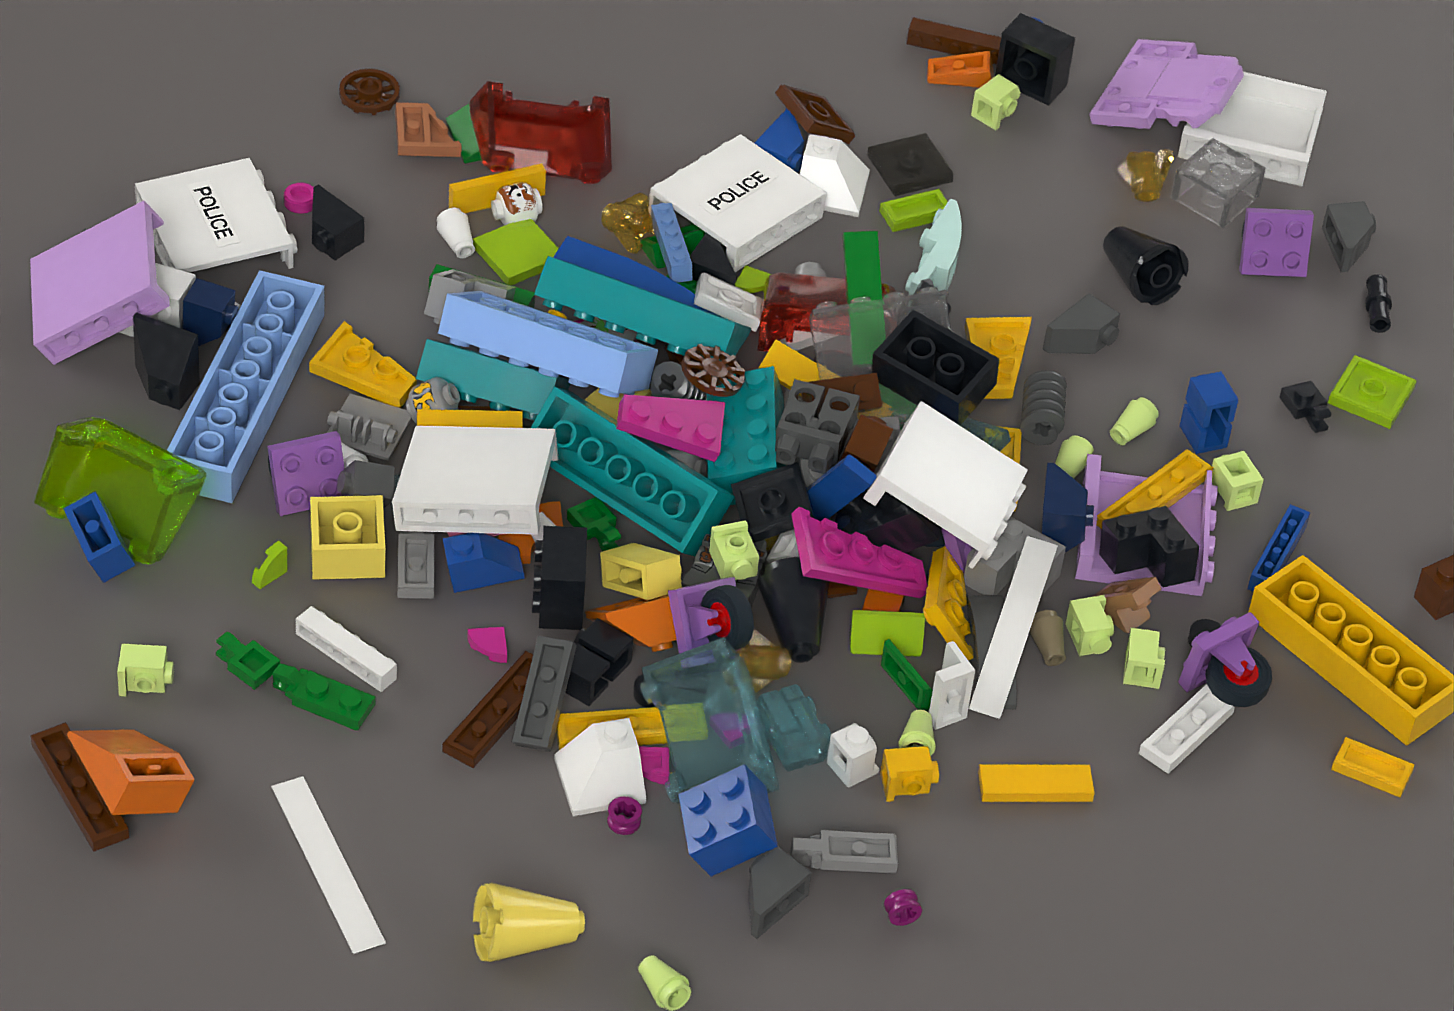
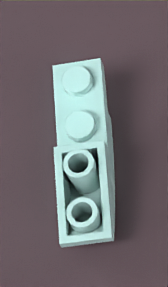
M950 198L943 210L938 209L931 229L926 228L921 236L919 246L923 248L919 269L917 273L912 272L905 287V290L909 292L908 303L921 280H932L934 284L933 291L944 295L952 282L958 260L962 230L957 200Z

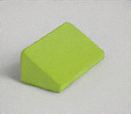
M853 610L849 632L850 652L852 654L882 655L884 643L890 639L904 656H921L925 626L924 613Z

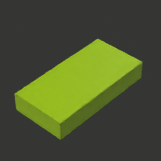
M935 189L880 203L879 212L892 232H897L933 223L937 210H943L948 201L940 189Z

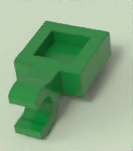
M594 497L567 509V520L573 527L587 528V540L596 537L602 551L619 547L615 543L616 540L621 539V534L616 529V516L600 499Z
M227 631L216 640V643L222 646L216 651V655L227 663V670L254 690L272 676V673L280 663L279 658L254 640L245 646L233 634Z

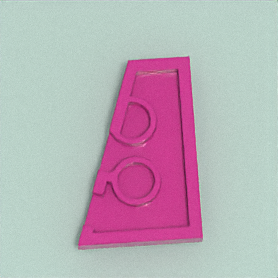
M624 394L619 403L616 429L715 462L721 449L725 402Z

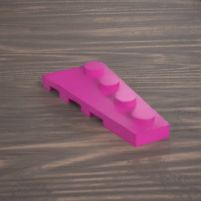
M798 507L791 513L803 576L920 599L926 595V587L928 585L922 560L885 544L881 547L873 545L867 536L856 531L852 535L837 529L838 523L824 518L822 521L810 517V511L802 507Z

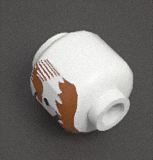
M525 182L500 187L496 193V200L491 201L492 214L495 220L500 219L504 226L532 219L535 222L538 214L542 213V200L539 191L536 188L532 189Z

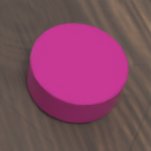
M294 183L288 186L284 191L285 207L289 211L298 214L312 211L313 186L307 183Z

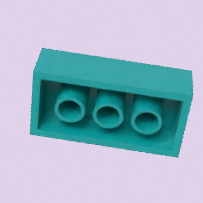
M774 366L746 371L744 374L745 382L742 388L733 396L719 397L707 393V401L725 402L720 454L715 462L708 460V479L732 495L734 494L731 484L786 466V464L776 461L777 426L784 411V393ZM727 379L729 383L732 385V387L737 384L731 381L730 379ZM722 383L721 385H719V386H716V387H720V388H725V386L723 385V383ZM735 498L732 500L730 505L736 504Z

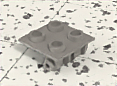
M350 393L340 410L330 412L327 424L331 425L327 433L337 431L343 444L360 453L389 461L412 419L406 409Z

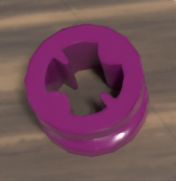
M625 796L612 800L608 807V827L613 832L621 835H629L636 832L641 825L642 808L640 803L631 797Z
M911 889L895 891L884 900L885 910L888 912V918L893 925H908L916 921L922 914L918 897L915 891Z

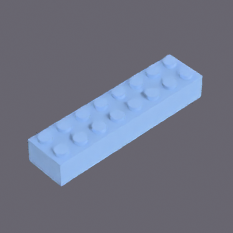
M259 270L163 457L165 487L233 503L325 315L324 285Z

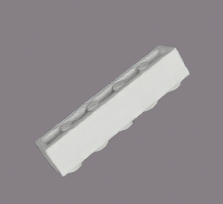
M311 606L296 618V634L378 691L382 692L397 679V664L391 658H387L378 652L375 647L366 644L357 635L347 631L340 623H336L328 618L322 611H318Z

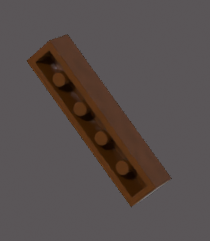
M913 17L908 29L906 44L952 55L990 51L992 63L997 65L1001 37Z

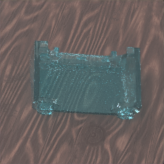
M724 637L642 667L645 681L640 684L646 702L648 704L653 702L660 711L674 766V771L669 773L670 780L665 782L666 791L672 803L677 802L680 805L678 794L744 764L766 786L767 793L779 789L777 773L749 670L743 658Z

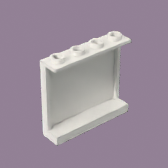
M1243 72V78L1221 114H1214L1197 128H1192L1188 122L1184 126L1178 152L1179 158L1303 186L1327 91Z
M920 401L904 424L877 472V478L868 488L863 499L876 506L885 491L976 549L968 565L973 569L980 558L987 561L998 544L997 540L1008 524L1007 520L1017 506L1016 502L1026 488L1022 481L1028 470Z
M415 426L392 500L396 531L538 535L541 527L539 505L551 461H558L556 430L542 428Z

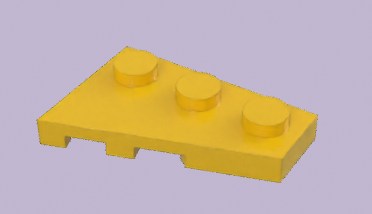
M1032 317L966 318L964 328L967 340L999 358L997 384L984 399L1013 398Z
M344 321L309 362V372L385 404L401 408L409 398L411 388L417 385L416 377L391 357H383L373 349L372 342L365 337L363 339L359 338L352 332L353 327Z

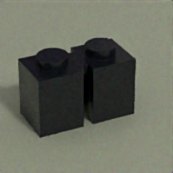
M599 618L587 629H581L574 640L577 647L565 692L587 706H590L608 687L609 682L601 678V676L613 682L632 662L633 638Z

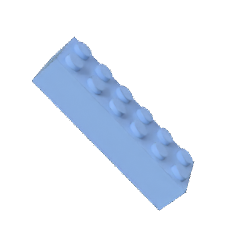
M483 291L447 293L438 334L450 337L449 342L451 344L461 347H469L471 344L480 347L479 353L491 357H499L500 354L509 357L508 362L513 365L529 367L530 364L539 367L538 372L540 374L550 377H558L560 374L569 377L568 382L570 384L580 387H589L590 384L598 387L600 394L615 398L619 397L621 393L634 395L635 391L649 389L658 349Z

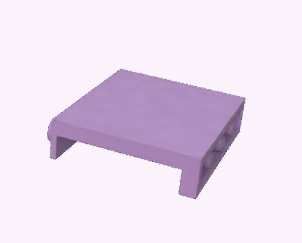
M145 201L30 259L33 343L53 365L132 326L133 315L136 312L150 317L170 306L169 296L157 284L153 230L162 226L164 221Z
M1088 454L1082 486L1088 490L1087 505H1094L1093 527L1086 526L1085 541L1078 544L1075 579L1110 584L1112 582L1154 577L1147 567L1114 574L1099 555L1102 529L1096 526L1098 514L1148 477L1100 471L1101 455ZM1207 470L1204 485L1200 484L1168 508L1199 545L1195 580L1164 588L1161 586L1162 589L1160 591L1202 596L1205 582H1212L1214 562L1208 561V557H1213L1215 536H1211L1209 533L1214 531L1217 512L1211 510V506L1216 504L1218 490L1217 485H1212V470Z

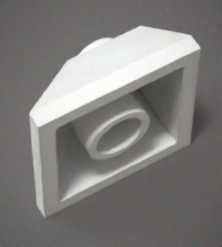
M809 134L800 175L826 192L824 211L858 217L870 170L842 140Z
M629 718L592 724L555 753L554 760L572 816L608 810L612 800L618 797H631L640 804L646 803L639 745Z

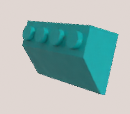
M430 339L426 340L416 375L417 380L424 382L434 377L443 378L449 384L455 385L462 400L477 403L479 397L489 400L490 408L499 411H509L510 407L523 410L522 417L535 421L554 386L568 390L570 387L569 378L546 376L540 374L538 369L516 366L507 360Z

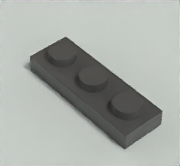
M538 636L512 739L515 746L551 752L577 647L573 641Z

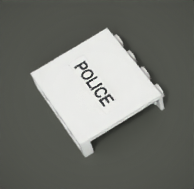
M740 134L732 140L724 142L720 147L707 155L701 156L687 167L679 169L675 174L662 182L656 183L650 190L648 214L651 215V205L672 203L673 209L727 247L726 256L734 272H737L823 217L826 192Z
M250 158L135 183L136 204L145 201L164 221L162 226L153 230L154 247L163 265L190 273L280 251L281 260L285 261L288 269L293 268V254L297 253L296 239L292 233L288 234L284 215L282 212L277 213L274 196L270 190L266 191L262 172L260 169H255Z

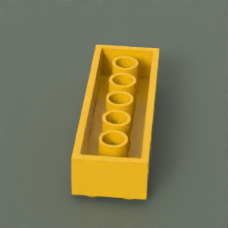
M1304 555L1254 587L1248 613L1251 612L1260 622L1259 626L1406 746L1454 712V675Z

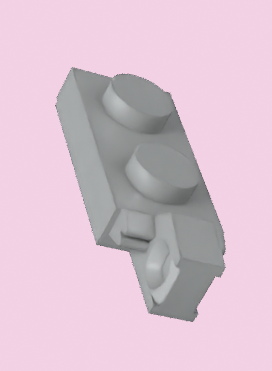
M409 531L398 534L397 598L434 599L433 532Z
M821 830L820 835H813L810 838H793L791 843L790 856L803 866L811 865V868H820V870L877 873L897 872L898 858L895 834Z

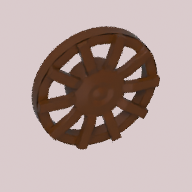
M361 69L349 73L342 79L339 86V95L342 104L354 110V113L362 112L377 115L378 112L390 111L392 109V106L400 98V87L397 80L387 72L377 69ZM363 77V79L358 81V83L354 81L356 79ZM386 81L390 85L382 87V82ZM349 84L357 90L346 89V86ZM394 90V94H385V92ZM347 95H356V96L351 97V98H348Z
M702 343L698 344L696 347L688 349L682 359L681 367L685 377L696 388L710 395L719 397L733 396L740 391L745 382V370L736 361V356H730L721 351L720 347L716 345L713 348L703 346ZM692 357L699 362H692L689 359ZM691 368H699L698 373L694 374ZM727 379H730L731 381L737 384L732 387V385L729 383ZM722 383L725 386V388L716 387L721 385Z

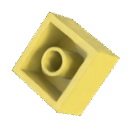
M383 495L310 497L312 580L385 578L386 547Z

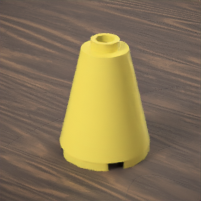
M484 883L485 886L478 888L474 903L473 922H479L481 934L473 935L476 952L481 961L493 962L575 942L578 935L584 932L585 916L583 911L579 910L574 902L495 883Z

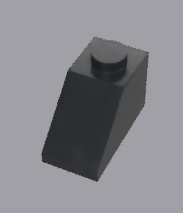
M318 184L313 187L312 244L320 252H324L333 260H337L364 242V217Z

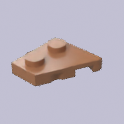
M396 102L395 119L398 155L461 157V143L450 138L448 127L442 120L436 117V112L428 103Z

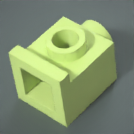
M998 74L975 91L971 116L996 131L1000 128L1001 120L1012 115L1017 107V99L1020 97L1018 86Z
M1245 451L1214 458L1212 467H1214L1212 483L1218 486V492L1225 501V509L1230 511L1258 503L1264 479Z
M746 520L712 527L709 552L720 578L735 577V580H743L748 577L757 576L759 555L748 532Z
M1104 595L1070 600L1065 625L1079 656L1102 654L1107 652L1112 646L1110 636L1114 634V625L1111 616L1106 615L1104 612L1106 605Z
M1131 628L1125 653L1123 684L1159 689L1165 666V647H1159L1160 632Z
M121 645L117 671L119 696L126 697L127 691L165 693L166 684H172L174 676V662L167 661V646Z

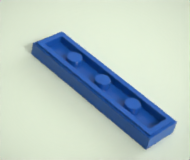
M847 455L807 487L815 519L822 521L824 518H830L869 488L877 478L876 474L852 455Z

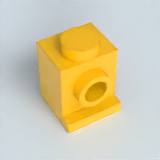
M928 746L884 749L880 775L886 802H893L895 795L929 793L931 784L938 783L937 761H931Z

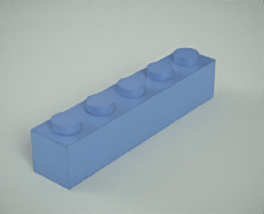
M672 203L651 205V223L670 279L676 283L692 281V262Z

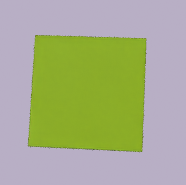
M532 219L513 222L473 238L475 251L505 284L511 286L542 273L547 256L554 257L559 249Z
M1354 355L1329 395L1328 404L1390 429L1415 389L1417 380Z

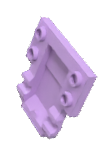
M1138 39L1090 112L1092 124L1109 127L1121 126L1150 129L1156 118L1166 119L1172 126L1177 127L1180 121H1186L1192 128H1197L1214 114H1221L1244 76L1242 66L1239 65L1236 57L1197 54L1195 43Z

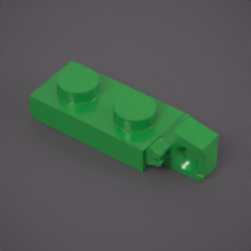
M279 663L272 673L273 688L285 692V696L292 700V705L356 731L359 730L376 705V696L311 670L308 671L301 668L298 671L295 667Z

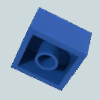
M745 764L678 794L689 855L710 876H714L778 847L767 788Z

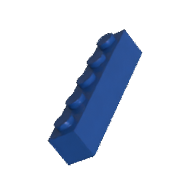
M1291 504L1289 505L1251 574L1247 590L1253 592L1254 587L1286 566L1307 527L1310 512Z

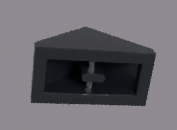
M706 232L690 255L692 279L698 281L701 273H707L735 286L736 274L719 241Z

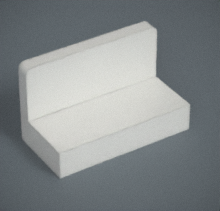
M954 641L946 643L942 670L936 671L929 709V713L932 716V725L935 730L966 719L968 714L975 669Z

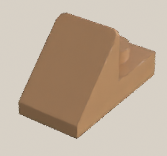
M1156 577L1112 582L1092 597L1104 595L1106 598L1105 614L1111 616L1113 624L1125 633H1130L1131 628L1139 627L1150 618V613L1146 606L1151 603L1150 597L1162 588Z

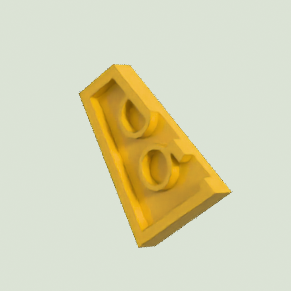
M944 546L933 551L923 613L927 622L931 626H936L947 643L954 641L967 660H971L974 658L973 648L965 641V636L971 633L970 623L965 619L962 607L967 605L964 573Z

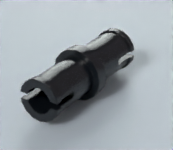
M1375 274L1366 281L1368 296L1365 300V307L1370 316V329L1376 333H1383L1391 327L1389 311L1392 307V300L1387 291V279L1383 275Z

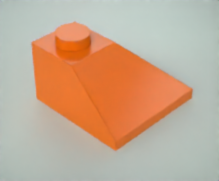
M669 595L651 600L637 597L585 610L586 618L593 622L599 618L632 637L634 644L651 647L652 652L670 649L673 647L672 641L676 640Z

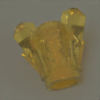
M1169 149L1159 150L1156 155L1150 151L1140 153L1136 151L1129 152L1125 158L1126 161L1117 170L1131 186L1135 199L1142 202H1151L1159 199L1163 183L1174 160L1173 153Z
M639 192L621 202L616 201L615 203L607 204L602 212L601 220L604 228L613 232L625 249L633 254L638 253L643 246L640 242V238L646 233L655 235L652 218L648 211L649 196Z
M755 629L747 646L741 648L736 654H727L722 659L723 664L727 668H735L736 672L740 674L742 690L747 694H755L771 681L787 676L791 667V657L788 650L773 645Z

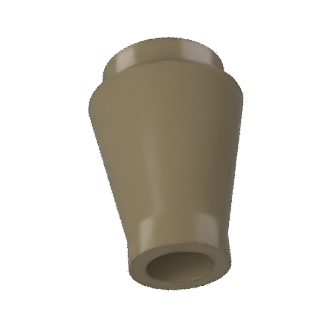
M1043 610L1035 613L1029 633L1042 654L1045 664L1047 666H1056L1066 660L1064 652L1062 618L1053 610Z

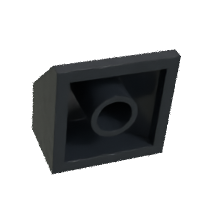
M136 312L133 315L135 367L147 396L150 400L161 405L181 410L200 385L198 334Z

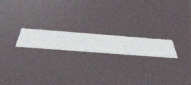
M1027 536L968 709L998 719L1001 718L1058 545Z
M304 777L271 786L352 953L355 954L386 944Z

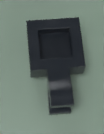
M1312 381L1281 389L1280 399L1295 419L1305 417L1315 433L1328 430L1329 427L1324 419L1331 417V412L1327 407V400Z

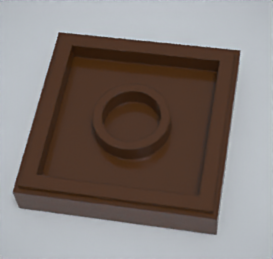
M780 85L775 92L806 132L839 139L846 144H850L856 136L824 96L787 85Z

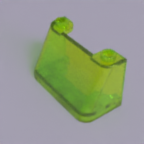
M88 417L57 426L34 503L45 508L48 515L65 519L67 515L63 508L96 491L110 511L121 536L130 540L128 550L133 554V559L142 564L150 565L162 560L200 494L207 474L200 467L110 421Z

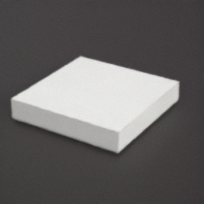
M701 273L696 285L695 305L728 320L748 326L754 332H756L761 322L762 298L707 273Z

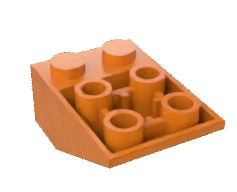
M136 730L68 731L67 733L69 740L112 815L178 813L195 781L179 752Z

